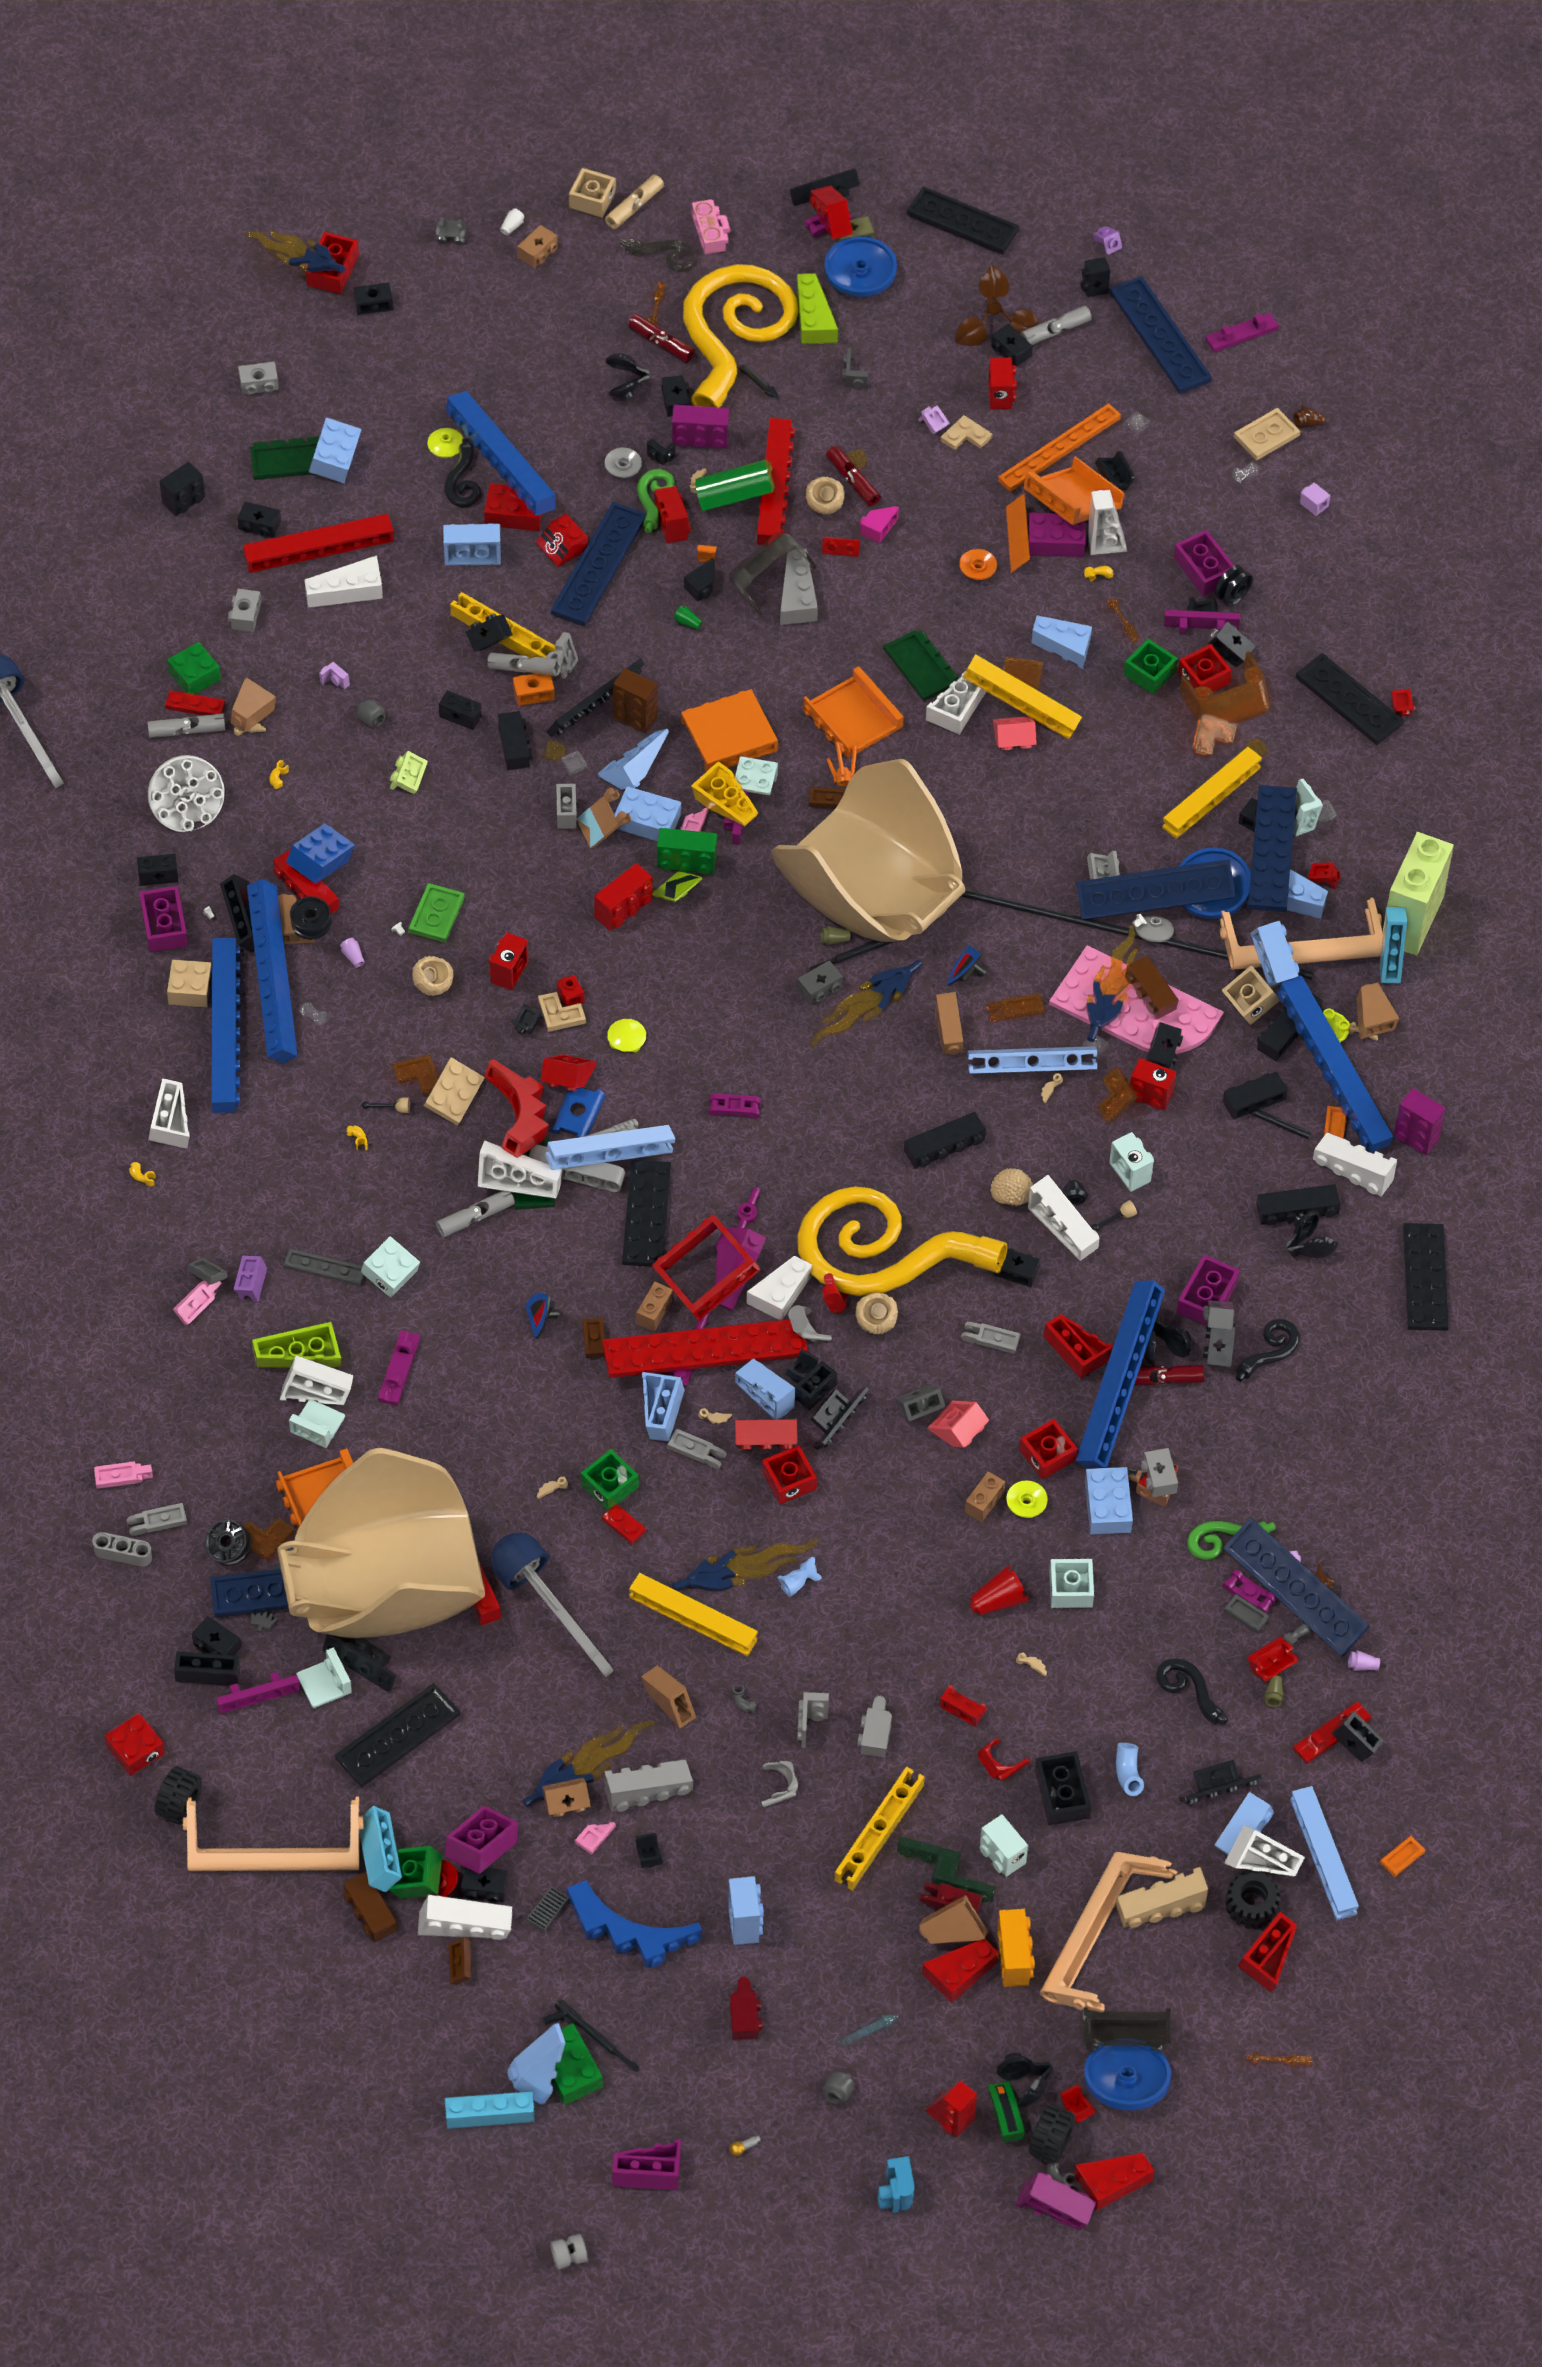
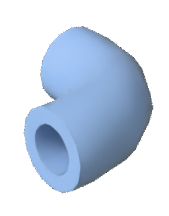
M1118 1743L1116 1773L1119 1784L1129 1796H1137L1144 1788V1782L1139 1777L1137 1771L1138 1746L1131 1743Z

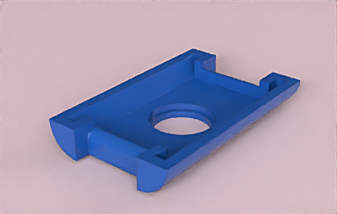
M577 1088L576 1091L568 1090L550 1132L559 1134L560 1130L576 1134L577 1138L589 1135L606 1096L605 1093L599 1089L596 1092L584 1088ZM582 1104L586 1110L584 1114L576 1116L570 1112L571 1106Z

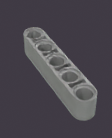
M536 1145L530 1150L528 1157L549 1164L545 1154L550 1151L545 1146ZM605 1162L562 1168L561 1173L562 1179L611 1192L620 1191L625 1176L623 1168Z

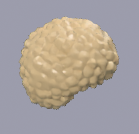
M820 477L812 480L806 489L807 504L819 514L834 513L843 504L845 495L843 485L831 477Z
M425 956L413 967L414 985L428 996L442 994L452 985L453 969L449 962H446L443 958Z
M1007 1168L994 1177L990 1191L995 1201L1001 1204L1018 1206L1029 1202L1030 1187L1033 1186V1183L1022 1170Z
M871 1293L857 1302V1322L866 1332L883 1334L894 1328L898 1310L897 1304L892 1297L883 1293Z

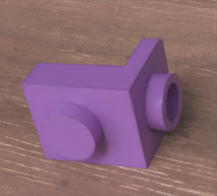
M1102 227L1099 231L1093 233L1094 240L1104 245L1106 254H1111L1122 248L1119 231L1110 227Z

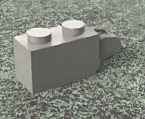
M876 1696L872 1708L867 1710V1715H862L861 1728H864V1732L859 1734L857 1746L861 1747L860 1754L885 1758L892 1715L889 1711H885L886 1700L882 1696Z

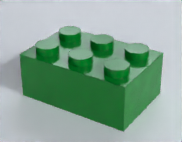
M669 828L659 829L657 868L666 871L680 870L686 873L714 874L717 858V833Z
M574 2024L561 2029L565 2045L560 2062L555 2064L556 2078L551 2079V2083L563 2105L603 2087V2077Z

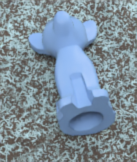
M810 1557L800 1565V1569L794 1570L786 1576L780 1575L777 1578L781 1583V1589L791 1597L803 1587L807 1578L818 1581L822 1577L817 1573L815 1558Z

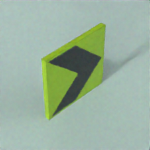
M678 871L655 890L653 896L676 902L687 895V892L699 883L702 877Z

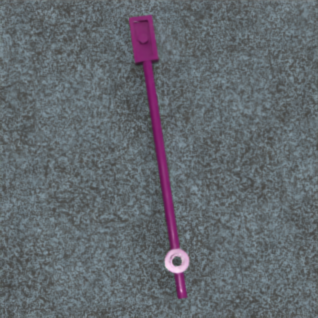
M754 1187L748 1202L738 1207L737 1218L739 1219V1224L737 1228H746L747 1224L756 1220L757 1209L755 1204L761 1191L759 1188ZM710 1312L698 1321L695 1329H704ZM694 1369L671 1371L668 1376L681 1377L683 1386L686 1389Z

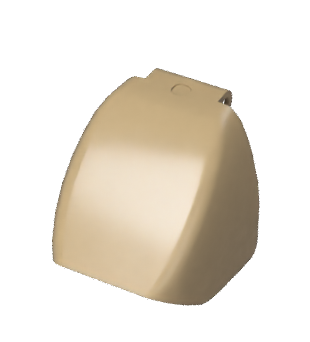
M904 759L871 764L860 768L849 781L836 809L798 845H778L772 849L774 864L795 891L813 908L849 931L880 942H896L906 940L914 934H921L965 892L958 852L945 818L913 766Z
M375 1448L367 1451L345 1469L312 1506L297 1531L295 1541L285 1542L277 1548L290 1614L307 1618L311 1629L324 1634L346 1638H371L400 1634L446 1620L470 1608L485 1596L469 1515L462 1496L450 1474L444 1467L434 1462L385 1448ZM294 1547V1550L286 1551V1549Z

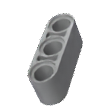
M104 1532L97 1533L93 1537V1549L97 1557L142 1567L149 1565L152 1561L151 1546L148 1542ZM101 1544H106L104 1547H99Z

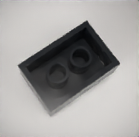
M1077 1751L1036 1758L1035 1773L1048 1826L1090 1819L1091 1805Z

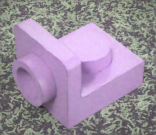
M938 405L932 409L930 406L921 412L922 416L918 419L919 422L925 421L933 435L950 424Z
M334 662L323 667L319 673L320 683L323 685L331 679L336 686L339 685L343 689L350 686L349 675Z

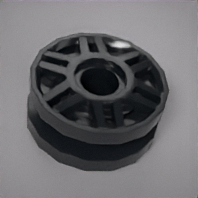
M1235 565L1221 577L1214 594L1219 600H1223L1227 606L1232 607L1247 594L1253 583V576L1249 572H1244L1243 567L1240 565Z
M314 896L303 897L297 900L291 907V927L300 938L307 940L318 939L330 930L332 924L330 907L321 898Z
M233 1520L218 1521L211 1526L206 1534V1550L210 1557L222 1564H239L251 1552V1534L246 1527ZM231 1538V1544L226 1547V1541Z

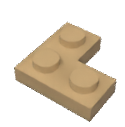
M963 415L941 436L940 441L956 450L967 439L981 449L992 439V433Z
M557 992L538 996V1002L548 1032L586 1024L581 1003L562 1007Z

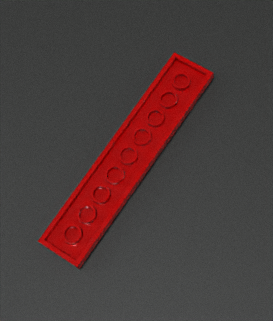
M790 1319L602 1340L609 1378L642 1375V1372L662 1373L744 1364L752 1359L763 1362L798 1358L802 1349L808 1352L805 1339L794 1332Z

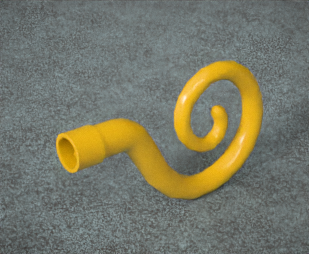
M736 264L718 268L703 276L689 291L683 302V321L691 340L713 367L708 377L702 381L691 399L693 406L720 408L726 400L727 393L733 386L737 376V366L734 357L709 329L703 317L702 306L706 298L717 289L736 283H752L772 291L779 298L784 311L783 316L777 323L769 327L757 329L747 327L738 321L735 316V309L741 305L749 306L756 313L761 312L763 309L762 303L756 297L749 294H737L729 298L723 307V318L728 328L740 338L753 342L775 340L786 334L794 326L799 314L797 297L792 288L776 274L757 266Z
M857 1186L839 1189L821 1198L802 1219L797 1235L798 1254L802 1260L812 1264L810 1273L824 1285L825 1274L831 1273L839 1292L855 1296H867L871 1293L882 1294L905 1285L946 1258L957 1259L971 1263L974 1267L999 1273L1007 1254L1006 1242L985 1236L978 1237L964 1232L951 1231L933 1236L899 1262L879 1272L864 1275L844 1273L833 1267L823 1258L817 1244L819 1228L833 1211L850 1204L866 1203L877 1207L887 1219V1229L884 1235L868 1245H857L851 1241L852 1235L860 1229L858 1221L852 1220L845 1224L838 1237L840 1248L848 1256L861 1259L876 1256L888 1250L897 1241L902 1229V1216L896 1204L890 1198L874 1189Z

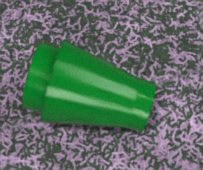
M682 605L673 617L677 620V623L694 628L695 630H698L703 622L687 606L683 607Z

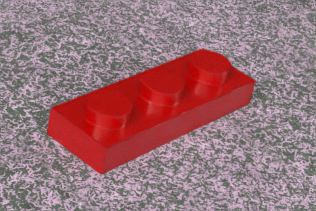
M170 690L165 709L202 716L222 714L225 700Z

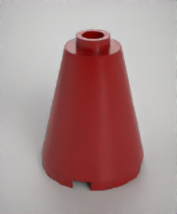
M1008 1565L970 1597L972 1601L969 1602V1605L974 1614L978 1612L979 1615L1024 1604L1029 1599L1024 1595L1023 1591L1025 1590L1014 1570L1011 1571V1565Z

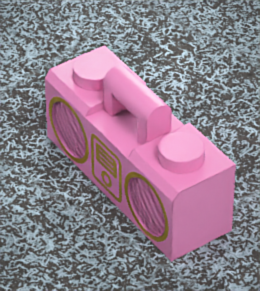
M713 200L692 203V216L704 254L726 251V244H728L727 233L731 231L726 215L720 216L719 208L714 205Z

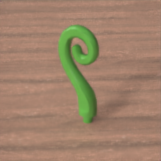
M653 469L646 472L638 482V496L647 513L643 523L647 533L656 530L660 520L659 510L647 492L648 484L652 481L650 488L653 493L654 489L675 485L672 474L663 469ZM654 479H662L667 484L664 487H660Z
M1223 1521L1202 1523L1189 1534L1187 1540L1188 1549L1198 1559H1215L1222 1552V1540L1213 1534L1206 1535L1204 1542L1214 1545V1548L1209 1551L1201 1549L1198 1545V1540L1203 1535L1211 1532H1221L1234 1536L1242 1525ZM1264 1521L1258 1523L1268 1533L1276 1530L1273 1522L1266 1524Z

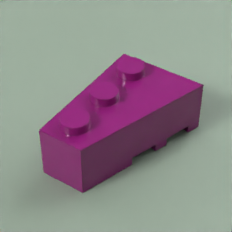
M681 2139L674 2140V2143L661 2145V2143L655 2144L654 2147L641 2150V2148L614 2153L612 2187L678 2190Z
M1038 2172L1023 2184L1015 2206L1021 2208L1022 2205L1035 2209L1034 2213L1041 2216V2213L1044 2212L1055 2217L1054 2221L1081 2230L1088 2225L1096 2202L1089 2195L1072 2190L1068 2184L1059 2183L1053 2180L1050 2175Z

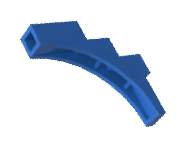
M587 1880L567 1888V1897H569V1902L586 1940L600 1938L607 1932L616 1954L630 1952L636 1946L646 1968L660 1966L663 1961H666L667 1951L671 1953L685 1944L693 1945L702 1938V1928L699 1922L684 1927L657 1928L633 1923L617 1915L595 1895Z

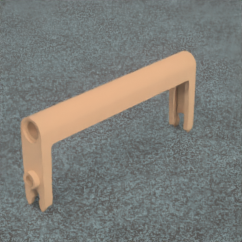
M1370 898V900H1367L1368 909H1365L1370 935L1287 942L1291 944L1293 954H1291L1293 961H1296L1297 964L1381 957L1383 940L1381 914L1377 912L1374 899ZM1221 911L1220 936L1225 941L1231 969H1247L1251 965L1254 968L1261 967L1255 946L1238 945L1230 913Z
M359 1797L351 1801L349 1848L219 1849L198 1848L196 1801H191V1798H188L187 1817L183 1818V1830H187L188 1871L359 1870V1829H363V1816H359Z
M1121 1852L1114 1853L1040 1991L1044 1999L1052 2003L1075 2007L1079 2010L1087 2009L1097 2012L1105 2010L1104 2004L1098 2003L1097 1994L1071 1989V1986L1115 1906L1117 1896H1120L1131 1874L1136 1873L1172 1879L1177 1871L1166 1869L1172 1863L1153 1856L1144 1857Z

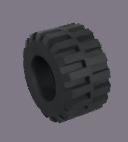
M175 1766L166 1775L160 1786L155 1801V1814L173 1823L182 1825L183 1818L187 1817L188 1798H191V1801H196V1804L198 1802L202 1789V1777Z
M1248 1870L1243 1871L1242 1876L1238 1873L1235 1876V1880L1232 1879L1228 1886L1225 1900L1227 1914L1231 1913V1920L1234 1921L1236 1919V1924L1239 1926L1245 1924L1247 1929L1250 1926H1253L1254 1929H1258L1259 1925L1262 1927L1267 1926V1922L1271 1923L1274 1920V1916L1278 1913L1281 1898L1280 1889H1278L1276 1881L1272 1882L1273 1877L1270 1875L1266 1877L1263 1871L1256 1873L1257 1871L1252 1870L1251 1873H1248ZM1247 1893H1256L1265 1902L1253 1906L1244 1902L1241 1896Z
M1050 2103L1042 2112L1029 2144V2154L1055 2164L1062 2156L1075 2124V2114Z

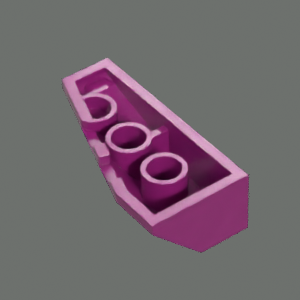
M725 1227L756 1262L766 1237L749 1228ZM722 1233L716 1244L717 1261L715 1262L716 1280L714 1286L745 1261ZM746 1282L722 1301L719 1306L733 1311Z

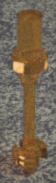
M658 282L657 289L654 291L655 306L653 314L648 316L647 319L655 325L658 324L656 316L658 305L665 295L663 292L665 283Z
M1108 598L1107 606L1110 610L1114 609L1123 622V631L1130 636L1133 642H1137L1139 636L1134 630L1135 627L1132 623L1125 620L1117 608L1119 602L1116 599Z
M1253 2051V2056H1246V2060H1253V2064L1256 2065L1258 2060L1280 2061L1289 2063L1292 2067H1296V2065H1312V2057L1297 2056V2054L1293 2053L1292 2056L1269 2057L1258 2056V2051Z

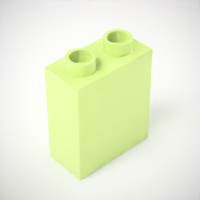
M1420 832L1416 833L1390 889L1387 907H1406L1407 930L1404 951L1416 956L1444 898L1454 847L1451 843Z

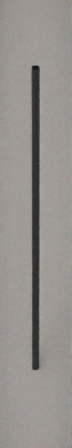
M966 889L961 895L962 897L1143 939L1137 934L1136 930L1092 919L1082 920L1080 916ZM1172 938L1164 942H1155L1229 960L1227 951ZM1299 969L1298 977L1302 975L1303 978L1312 980L1313 972Z

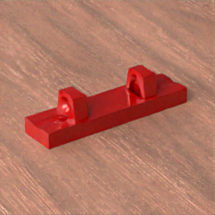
M1357 1701L1294 1745L1293 1750L1308 1764L1339 1742L1331 1732L1343 1718L1355 1711L1365 1722H1368L1371 1719V1715Z

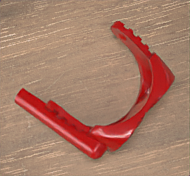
M827 1273L824 1276L825 1287L822 1288L823 1300L831 1312L841 1314L846 1308L849 1294L839 1293L833 1275Z
M996 1738L979 1750L978 1759L992 1778H998L1000 1781H1003L1029 1764L1030 1761L1026 1758L1013 1766H1004L996 1762L990 1753V1748L1000 1743V1739Z

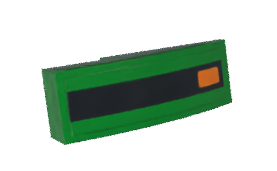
M1009 2081L988 2085L1002 2143L1024 2139L1022 2120Z

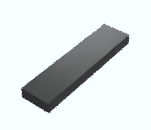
M290 1248L283 1267L286 1269L361 1287L365 1276L361 1273L362 1266Z

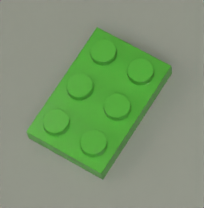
M428 883L409 926V933L446 943L465 899V893Z

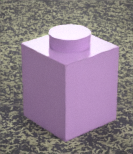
M1316 483L1305 487L1301 491L1300 504L1315 516L1329 506L1330 494Z

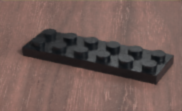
M924 186L907 209V215L1002 255L1019 231V225Z
M1323 653L1296 673V679L1376 745L1381 743L1404 723L1400 716Z
M640 658L626 669L640 675L643 672L641 668L645 663ZM621 673L555 720L547 730L550 737H553L555 734L560 736L570 725H575L585 714L589 715L594 711L597 705L604 704L613 694V683Z
M631 1159L622 1265L653 1267L652 1265L656 1260L663 1256L671 1162Z
M1403 1223L1407 1329L1448 1331L1444 1225Z
M432 1683L335 1755V1759L362 1788L459 1717L460 1711L436 1684Z

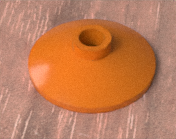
M983 549L969 550L960 559L962 573L974 580H984L991 577L997 568L996 558L990 552Z

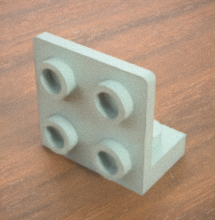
M740 756L735 778L740 783L743 791L770 795L773 782L777 780L778 763Z
M1300 779L1296 787L1295 810L1298 813L1294 821L1293 834L1295 836L1315 829L1323 806L1321 800L1317 798L1304 779Z
M309 1400L299 1416L292 1414L289 1419L290 1432L327 1448L345 1419V1414L314 1400Z
M334 1648L326 1650L327 1659L324 1662L297 1673L299 1682L312 1708L319 1707L351 1693V1681Z

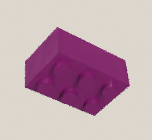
M674 405L672 443L681 447L727 448L729 408Z
M1029 513V555L1084 557L1085 521L1071 525L1057 513Z
M1207 530L1175 544L1173 558L1203 597L1214 592L1221 577L1234 566Z
M178 886L139 892L149 953L187 947V933Z
M1412 1088L1399 1104L1394 1136L1400 1142H1405L1412 1146L1415 1151L1427 1155L1440 1139L1446 1108Z
M1203 1255L1178 1300L1176 1313L1207 1326V1322L1203 1318L1204 1305L1208 1306V1300L1228 1302L1238 1284L1240 1270L1207 1255Z
M483 1806L446 1837L445 1857L480 1874L517 1843L518 1822Z

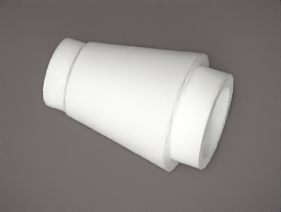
M517 209L509 211L500 231L509 236L510 233L523 223V213Z

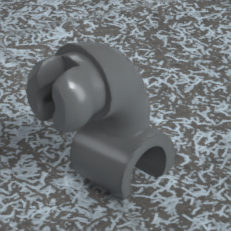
M1303 1623L1293 1633L1289 1632L1286 1634L1283 1640L1293 1647L1298 1643L1299 1637L1309 1635L1312 1629L1306 1623Z
M733 1685L732 1696L738 1708L746 1713L755 1712L756 1703L754 1701L748 1702V1700L742 1698L745 1687L742 1685V1691L736 1692Z
M1057 2162L1055 2164L1048 2163L1047 2174L1053 2180L1068 2184V2179H1076L1072 2173L1062 2177ZM1068 2184L1071 2189L1075 2187L1074 2184Z

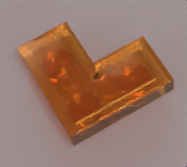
M1201 714L1192 751L1211 756L1215 740L1232 744L1237 725Z
M430 1054L392 1064L397 1083L400 1084L417 1079L422 1095L431 1093L438 1080Z
M1114 1067L1102 1078L1111 1094L1097 1107L1107 1122L1114 1120L1138 1098L1119 1067Z
M278 1517L265 1532L250 1521L244 1525L251 1534V1550L267 1561L277 1552V1548L285 1543L294 1533V1528Z

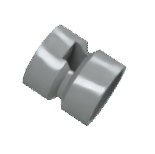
M581 2234L570 2236L567 2241L559 2239L550 2242L557 2270L569 2267L571 2262L579 2264L588 2261ZM568 2249H573L574 2253L569 2254Z

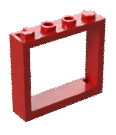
M714 1214L706 1218L695 1230L690 1231L681 1242L673 1245L670 1251L664 1256L659 1257L652 1265L698 1321L761 1270ZM716 1229H719L745 1261L692 1304L668 1276L666 1271Z

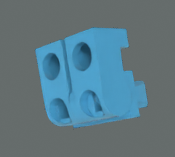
M909 2156L887 2160L886 2179L889 2185L878 2187L879 2194L877 2198L880 2210L891 2208L892 2213H897L899 2209L906 2210L912 2206L914 2181Z

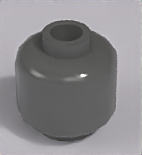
M366 700L359 704L357 717L361 722L370 728L380 726L384 722V707L374 700Z
M834 2072L830 2074L823 2086V2093L828 2102L843 2104L849 2099L855 2085L847 2073Z

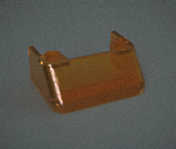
M1246 652L1244 663V679L1246 684L1214 695L1210 688L1204 686L1194 689L1186 675L1182 676L1180 695L1204 732L1214 733L1269 711L1270 699L1264 675L1250 652Z

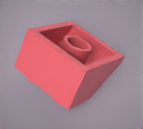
M1031 717L993 719L996 745L999 748L1001 747V750H1011L1013 746L1027 749L1031 748L1032 745H1036L1035 721Z
M952 1401L929 1425L928 1429L951 1446L964 1448L972 1442L977 1433L984 1429L989 1419L977 1402Z

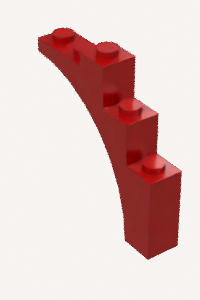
M492 1059L488 1063L484 1077L506 1096L513 1108L516 1120L515 1125L506 1132L502 1149L518 1158L545 1139L549 1124L542 1120L547 1106L540 1101L544 1086L530 1076L525 1079Z

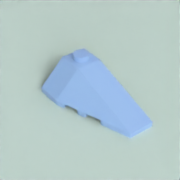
M668 729L652 733L637 744L638 747L626 751L623 754L624 758L617 762L614 760L609 763L598 775L621 790L626 789L627 786L631 788L638 787L640 785L639 782L646 776L667 737Z
M559 2023L550 2027L520 2053L508 2068V2077L512 2080L514 2088L520 2092H532L533 2100L539 2104H544L552 2093L551 2079L556 2078L557 2075L555 2064L560 2062L565 2045Z

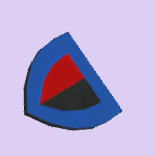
M968 945L956 961L947 985L949 986L959 979H963L966 982L974 971L982 977L986 970L977 964L982 954Z
M546 1293L534 1294L525 1305L535 1339L539 1337L544 1329L547 1318L559 1317L558 1310H553L555 1303L550 1301V1295Z

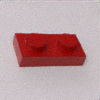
M617 1504L602 1516V1521L630 1544H633L646 1532V1528Z

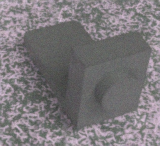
M848 348L847 355H843V365L846 366V369L842 370V380H845V387L867 388L868 371L850 370L851 348Z

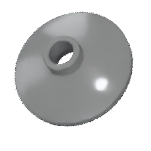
M630 448L614 449L605 458L606 470L618 478L634 476L639 472L642 465L640 455Z
M1156 915L1144 916L1147 923L1135 927L1137 934L1150 942L1167 941L1174 933L1172 923Z

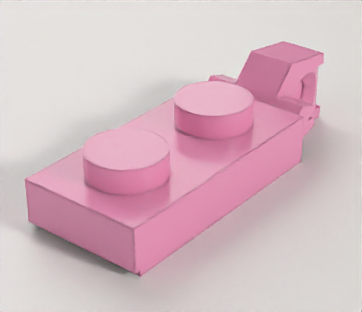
M203 1280L173 1309L183 1324L188 1325L215 1299L216 1293L214 1291L222 1284L220 1281L211 1285Z
M135 1461L94 1467L97 1489L142 1482V1479L153 1478L151 1465L141 1466V1464H136Z

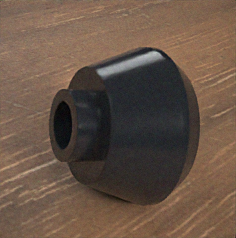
M1076 1180L1069 1181L1063 1188V1194L1072 1205H1080L1088 1198L1085 1187Z

